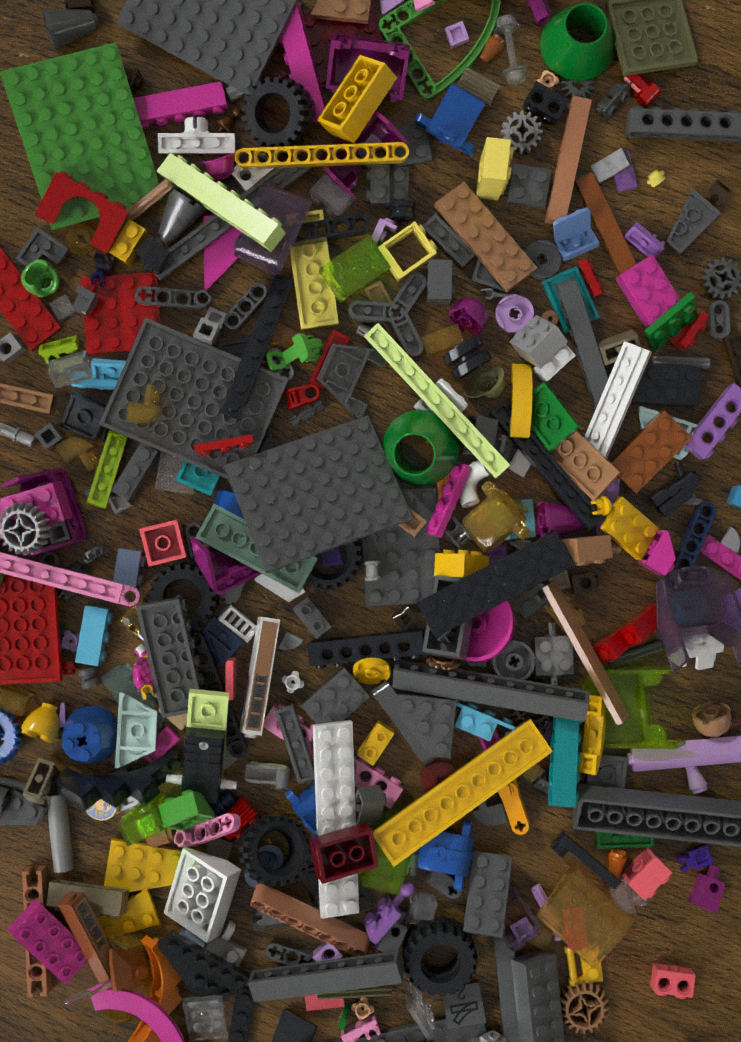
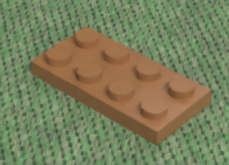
M578 430L552 452L548 451L575 484L592 500H597L622 473Z

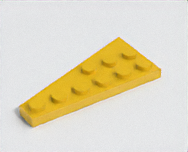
M112 838L104 886L129 889V892L140 891L146 887L152 889L171 886L182 849L165 846L152 848L151 845L146 843Z

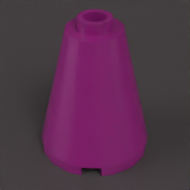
M546 501L537 503L536 508L539 509L538 514H534L536 535L541 536L539 539L554 531H557L558 535L561 536L585 529L567 506Z

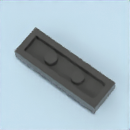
M436 213L423 225L426 233L461 268L475 256L463 240Z

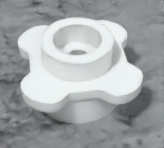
M293 671L292 674L282 678V682L285 683L289 693H293L294 690L304 686V681L300 679L298 671Z

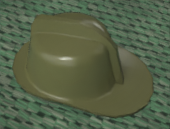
M494 367L472 376L464 385V395L468 398H479L481 396L487 398L498 397L508 387L504 380L503 369Z

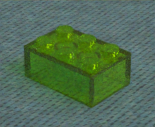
M368 235L323 265L318 272L338 301L342 303L386 273L391 266Z
M164 795L161 797L156 796L146 805H140L139 803L129 808L130 810L121 817L122 820L118 823V827L127 846L165 829L158 805L165 803Z

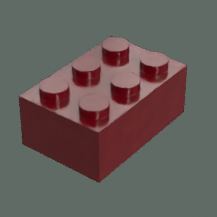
M366 823L309 838L316 877L322 884L379 867L373 830Z

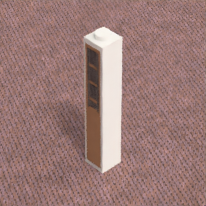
M258 617L239 729V732L244 733V737L256 738V735L262 736L280 625L279 619Z

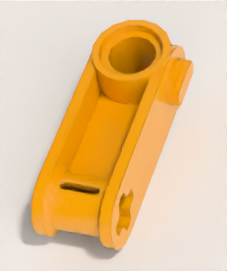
M514 779L499 790L498 793L503 801L513 832L523 835L529 829V817L517 779Z

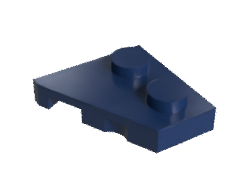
M217 616L202 630L205 639L209 643L208 647L216 660L218 669L226 663L244 642L242 638L219 621Z

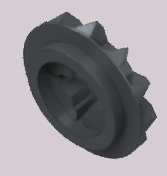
M101 544L84 553L80 561L82 564L93 562L107 554L110 548L108 545L103 546Z

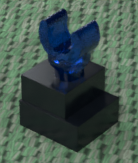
M96 251L94 255L96 272L90 276V282L93 284L94 280L99 279L100 287L104 285V276H111L115 270L116 260L115 256Z

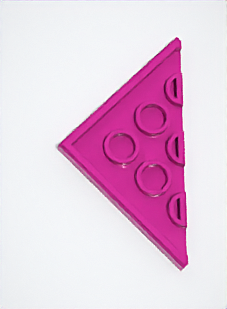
M268 215L270 219L272 217L278 219L277 215ZM203 216V223L212 216ZM235 227L204 249V288L207 291L244 254L237 245V238L243 233ZM245 240L242 247H249L251 240Z

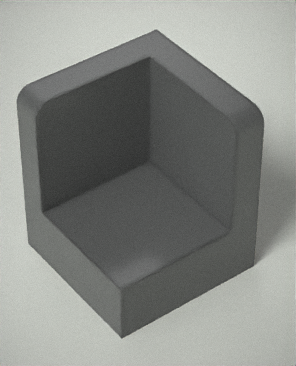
M78 285L75 290L78 296L72 308L90 317L100 297L96 293Z

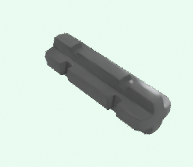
M317 400L312 406L309 405L299 411L297 415L291 416L289 421L295 427L301 421L304 422L315 415V412L323 410L324 405L321 400Z

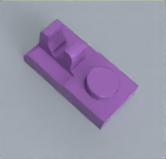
M632 165L614 176L617 193L637 188Z
M638 222L624 236L625 239L647 257L653 254L656 259L664 250L665 242L657 240L656 234L651 235Z

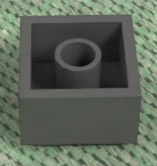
M428 260L426 305L449 306L451 300H454L455 285H452V281H454L456 275V266H452V260Z

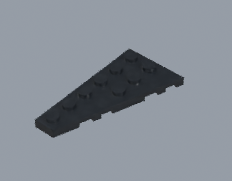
M173 930L157 942L159 950L208 1014H211L248 983L250 978L248 972Z

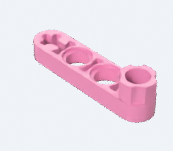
M227 813L186 830H177L174 836V843L178 847H195L233 833L240 827V817L237 814ZM218 823L219 831L216 833L215 825ZM203 828L205 829V836H204V838H203L202 835H201V832H202V829H203Z

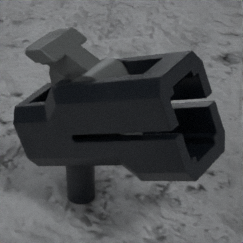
M682 461L674 463L677 472L674 481L667 487H658L647 496L653 506L657 505L655 509L662 517L669 516L681 505L697 506L702 502V499L695 498L693 492L694 489L701 485L699 481L701 478L694 470L684 472Z

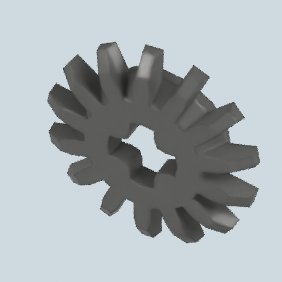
M595 80L580 81V84H583L584 87H581L579 91L576 87H573L576 81H561V85H566L561 91H567L564 97L567 98L570 95V101L573 96L586 98V95L592 97L590 90L595 91V88L590 86V84H594Z

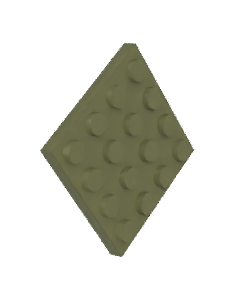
M609 0L606 2L605 8L608 20L612 25L614 43L623 76L697 64L698 58L682 0Z

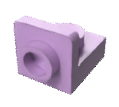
M380 218L370 243L377 246L379 241L383 242L387 234L384 231L385 229L396 233L397 226L395 222L388 218L384 220Z

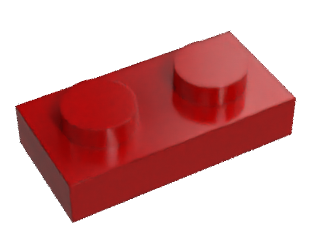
M585 258L579 261L576 266H578L593 300L602 294L601 290L603 288L600 281L594 277L593 265L591 262H587Z

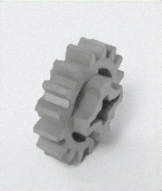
M521 110L520 115L513 112L512 118L507 116V123L503 122L502 124L503 130H501L500 135L504 136L502 139L511 140L510 147H514L513 153L516 150H519L520 155H522L523 150L530 153L531 147L536 149L537 143H540L542 139L540 135H542L543 130L539 129L542 124L541 122L536 123L537 116L530 117L531 112H528L527 115H524L523 110ZM518 121V124H517L516 126H512V127L510 128V126H511L513 123H515V122ZM520 127H521L522 132L524 133L523 138H522L521 133L519 132ZM533 137V139L529 143L525 144L527 139H531Z

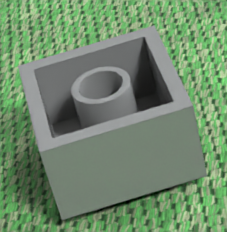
M536 315L509 342L520 357L541 369L568 341L556 325Z

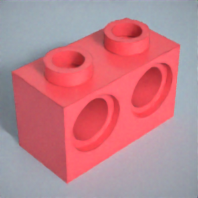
M653 963L650 986L654 993L659 996H667L668 994L674 995L679 999L693 998L696 975L691 968ZM662 978H667L665 983H659ZM681 981H686L683 986H678Z

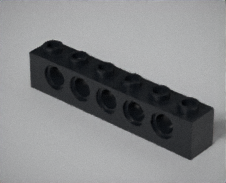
M423 628L309 640L307 643L309 665L315 666L316 669H321L329 664H334L335 667L344 666L347 662L355 664L365 658H391L392 661L401 660L404 656H410L412 659L420 658L422 654H425L422 652L424 634ZM407 641L410 644V648L402 649L400 642ZM388 643L391 650L383 651L381 644ZM362 646H370L372 652L364 653L362 651ZM343 648H351L352 655H345ZM324 650H332L333 657L325 656Z

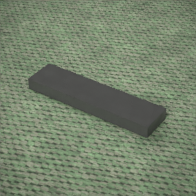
M294 704L275 709L298 784L314 780V765Z

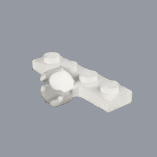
M197 117V128L195 118H186L183 133H158L159 154H232L236 152L235 133H209L208 121L203 117Z

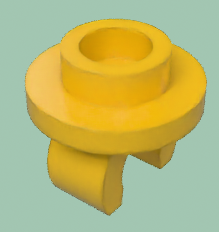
M601 496L597 500L591 501V504H596L597 511L592 512L593 515L602 514L605 516L611 512L612 504L606 496Z

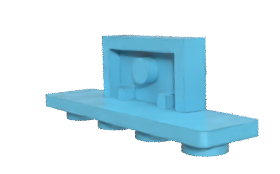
M93 358L91 361L92 374L75 373L71 385L72 387L114 390L126 361Z
M455 699L456 706L461 708L454 724L459 729L490 741L497 724L511 730L517 728L513 724L514 721L507 717L498 718L495 716L496 713L491 710L485 709V711L477 709L478 705L468 701L465 704Z

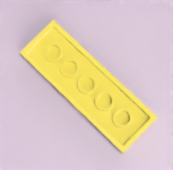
M323 209L285 215L286 226L324 220ZM321 227L318 230V234H326L325 227ZM303 230L299 233V237L306 238L309 232ZM327 241L289 247L301 330L339 325Z

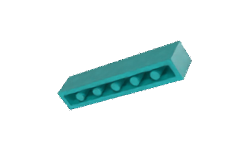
M552 716L550 748L553 752L550 753L548 806L575 808L576 804H578L579 793L576 792V787L580 780V774L577 772V764L580 763L581 758L580 752H578V744L580 745L581 743L579 725H581L582 721Z

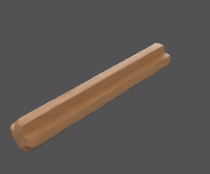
M168 179L163 180L130 207L118 232L124 228L128 219L135 220L172 190V183Z

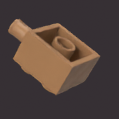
M611 535L561 539L572 561L577 566L589 565V563H606L605 559L613 558L612 553L621 552V546L615 541L611 542Z

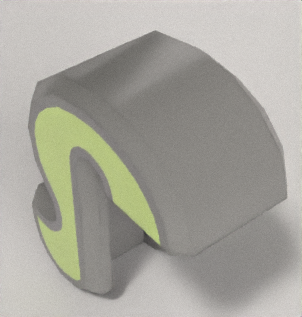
M249 761L246 763L245 780L247 782L276 785V789L288 787L290 775L288 766L278 763H260L259 761Z

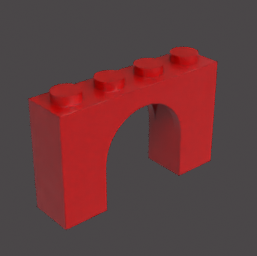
M61 171V173L56 172L35 215L53 225L61 208L68 200L76 197L90 200L99 211L100 221L89 245L107 254L128 214V211L125 210L126 206L118 201H115V203L107 200L108 196L100 191H97V193L89 190L90 186L82 181H79V183L71 180L72 176L64 171Z

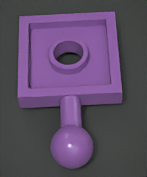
M409 881L403 882L400 886V893L395 898L387 893L385 897L378 901L377 906L372 912L365 916L363 923L370 941L374 944H377L401 917L398 905L405 897H411L414 894L415 886Z

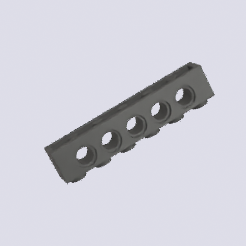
M634 106L626 114L625 137L740 142L741 113L739 110L721 112L719 109L701 111L699 108H694L687 111L682 110V108L663 110L662 107L644 109L643 106ZM644 118L649 119L650 122H651V125H646V124L643 122V119H644ZM662 119L668 120L670 126L664 125ZM681 120H686L689 126H684ZM701 121L707 122L708 127H703ZM720 122H725L727 124V128H723L720 125Z

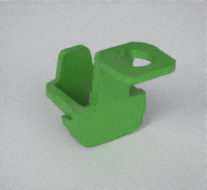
M296 334L292 337L294 345L284 352L271 351L265 354L270 369L282 370L286 365H289L298 358H300L301 363L318 360L321 357V349L323 348L321 339H315L313 335ZM272 356L281 358L280 365L273 363Z

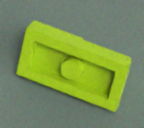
M75 335L40 344L38 353L44 357L46 364L51 362L50 355L55 356L57 362L61 360V353L71 354L78 349L79 339Z

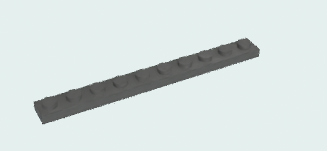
M301 152L298 155L299 161H305L308 158L305 152ZM314 167L277 168L243 193L240 199L242 201L247 199L257 210ZM215 214L168 249L173 256L160 274L154 271L155 275L162 281L232 229L233 226Z

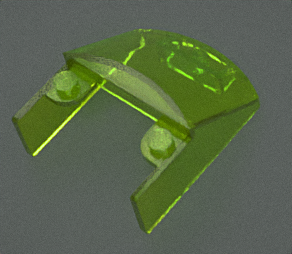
M634 666L605 669L627 709L629 717L622 724L617 725L605 705L606 726L603 748L675 750L686 745V740H667L665 728L658 724H651L648 686L658 685L662 680V674L679 671L680 666ZM587 672V677L584 684H582L581 690L590 691V695L600 696Z

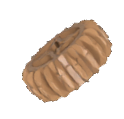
M582 980L580 985L576 982L574 987L568 984V990L562 989L564 996H560L563 1024L567 1023L569 1029L574 1027L576 1033L581 1029L585 1035L586 1029L593 1033L592 1028L596 1027L599 1030V1023L605 1024L604 1018H608L609 1014L607 1011L610 1010V1006L607 1004L609 999L605 996V991L603 989L600 990L598 984L593 986L592 981L586 984L585 980ZM583 994H590V995L594 996L595 998H593V999H592V997L587 998V997H584ZM577 996L575 1002L571 1003V1001ZM581 1000H583V1003H584V1005H585V1011H586L585 1013H584V1010H583V1008H582V1002H581ZM572 1015L584 1017V1019H578L573 1017Z

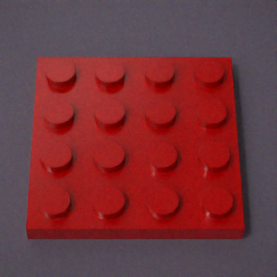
M154 272L80 278L82 287L96 293L100 297L90 317L83 314L87 355L130 352L145 318L162 324L161 307L140 305L135 300V291L139 287L159 288V279ZM142 291L140 295L138 294L143 301H145L146 297H151V302H155V292H152V296L146 295L145 291Z

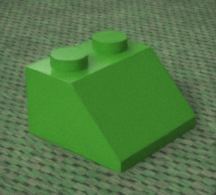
M193 790L184 791L182 796L177 798H167L165 803L158 805L163 827L167 829L183 831L215 818V813L202 793Z

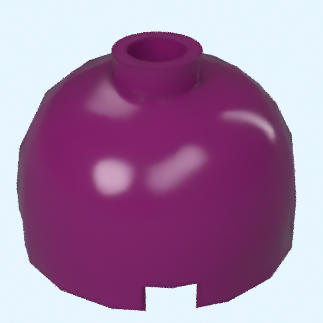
M461 298L455 302L448 312L451 315L449 317L451 323L462 332L465 329L471 331L470 335L480 334L487 323V310L477 298Z

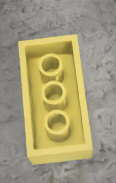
M486 138L480 158L476 196L479 199L498 201L500 195L504 194L511 176V167H508L514 147H510L511 140Z

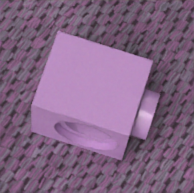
M326 942L320 944L313 951V958L316 962L343 957L342 950ZM331 949L334 951V954L327 955L324 951Z

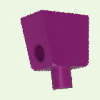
M710 865L707 875L698 874L688 902L713 913H718L725 883L718 880L721 872L720 868Z

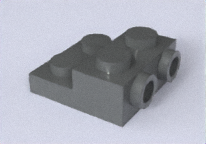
M389 164L371 165V170H367V181H370V189L366 191V201H370V207H389V203L392 201H409V167H390Z

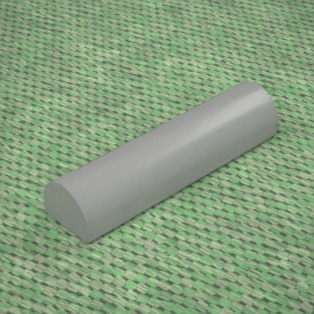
M58 793L47 794L46 803L48 807L53 870L55 873H62L74 868L68 805L66 798Z

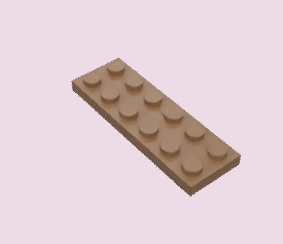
M465 182L435 202L434 207L506 292L537 270V266Z

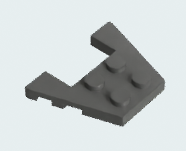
M332 344L317 376V380L356 419L362 418L368 404L352 397L351 394L367 360L382 368H385L387 361L376 349Z

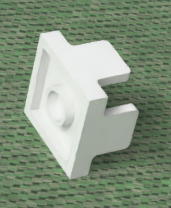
M702 629L668 634V642L673 645L672 660L681 667H686L688 657H696L695 668L697 670L712 668L716 659V653L723 652L724 644Z

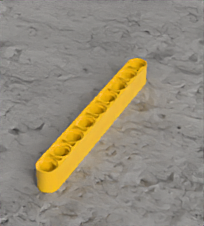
M403 142L241 148L235 153V161L242 169L398 164L407 161L409 148ZM399 148L404 149L406 152L405 156L401 158L395 155V151ZM378 149H383L386 152V156L378 158L375 153ZM341 150L347 153V157L343 160L336 157L337 153ZM325 151L328 154L327 158L319 160L317 158L319 152ZM357 151H366V157L364 159L357 158ZM306 152L308 158L305 161H299V153ZM287 153V161L280 162L278 160L279 155ZM243 154L249 155V161L244 164L240 163V157ZM268 154V161L261 163L259 161L260 155Z

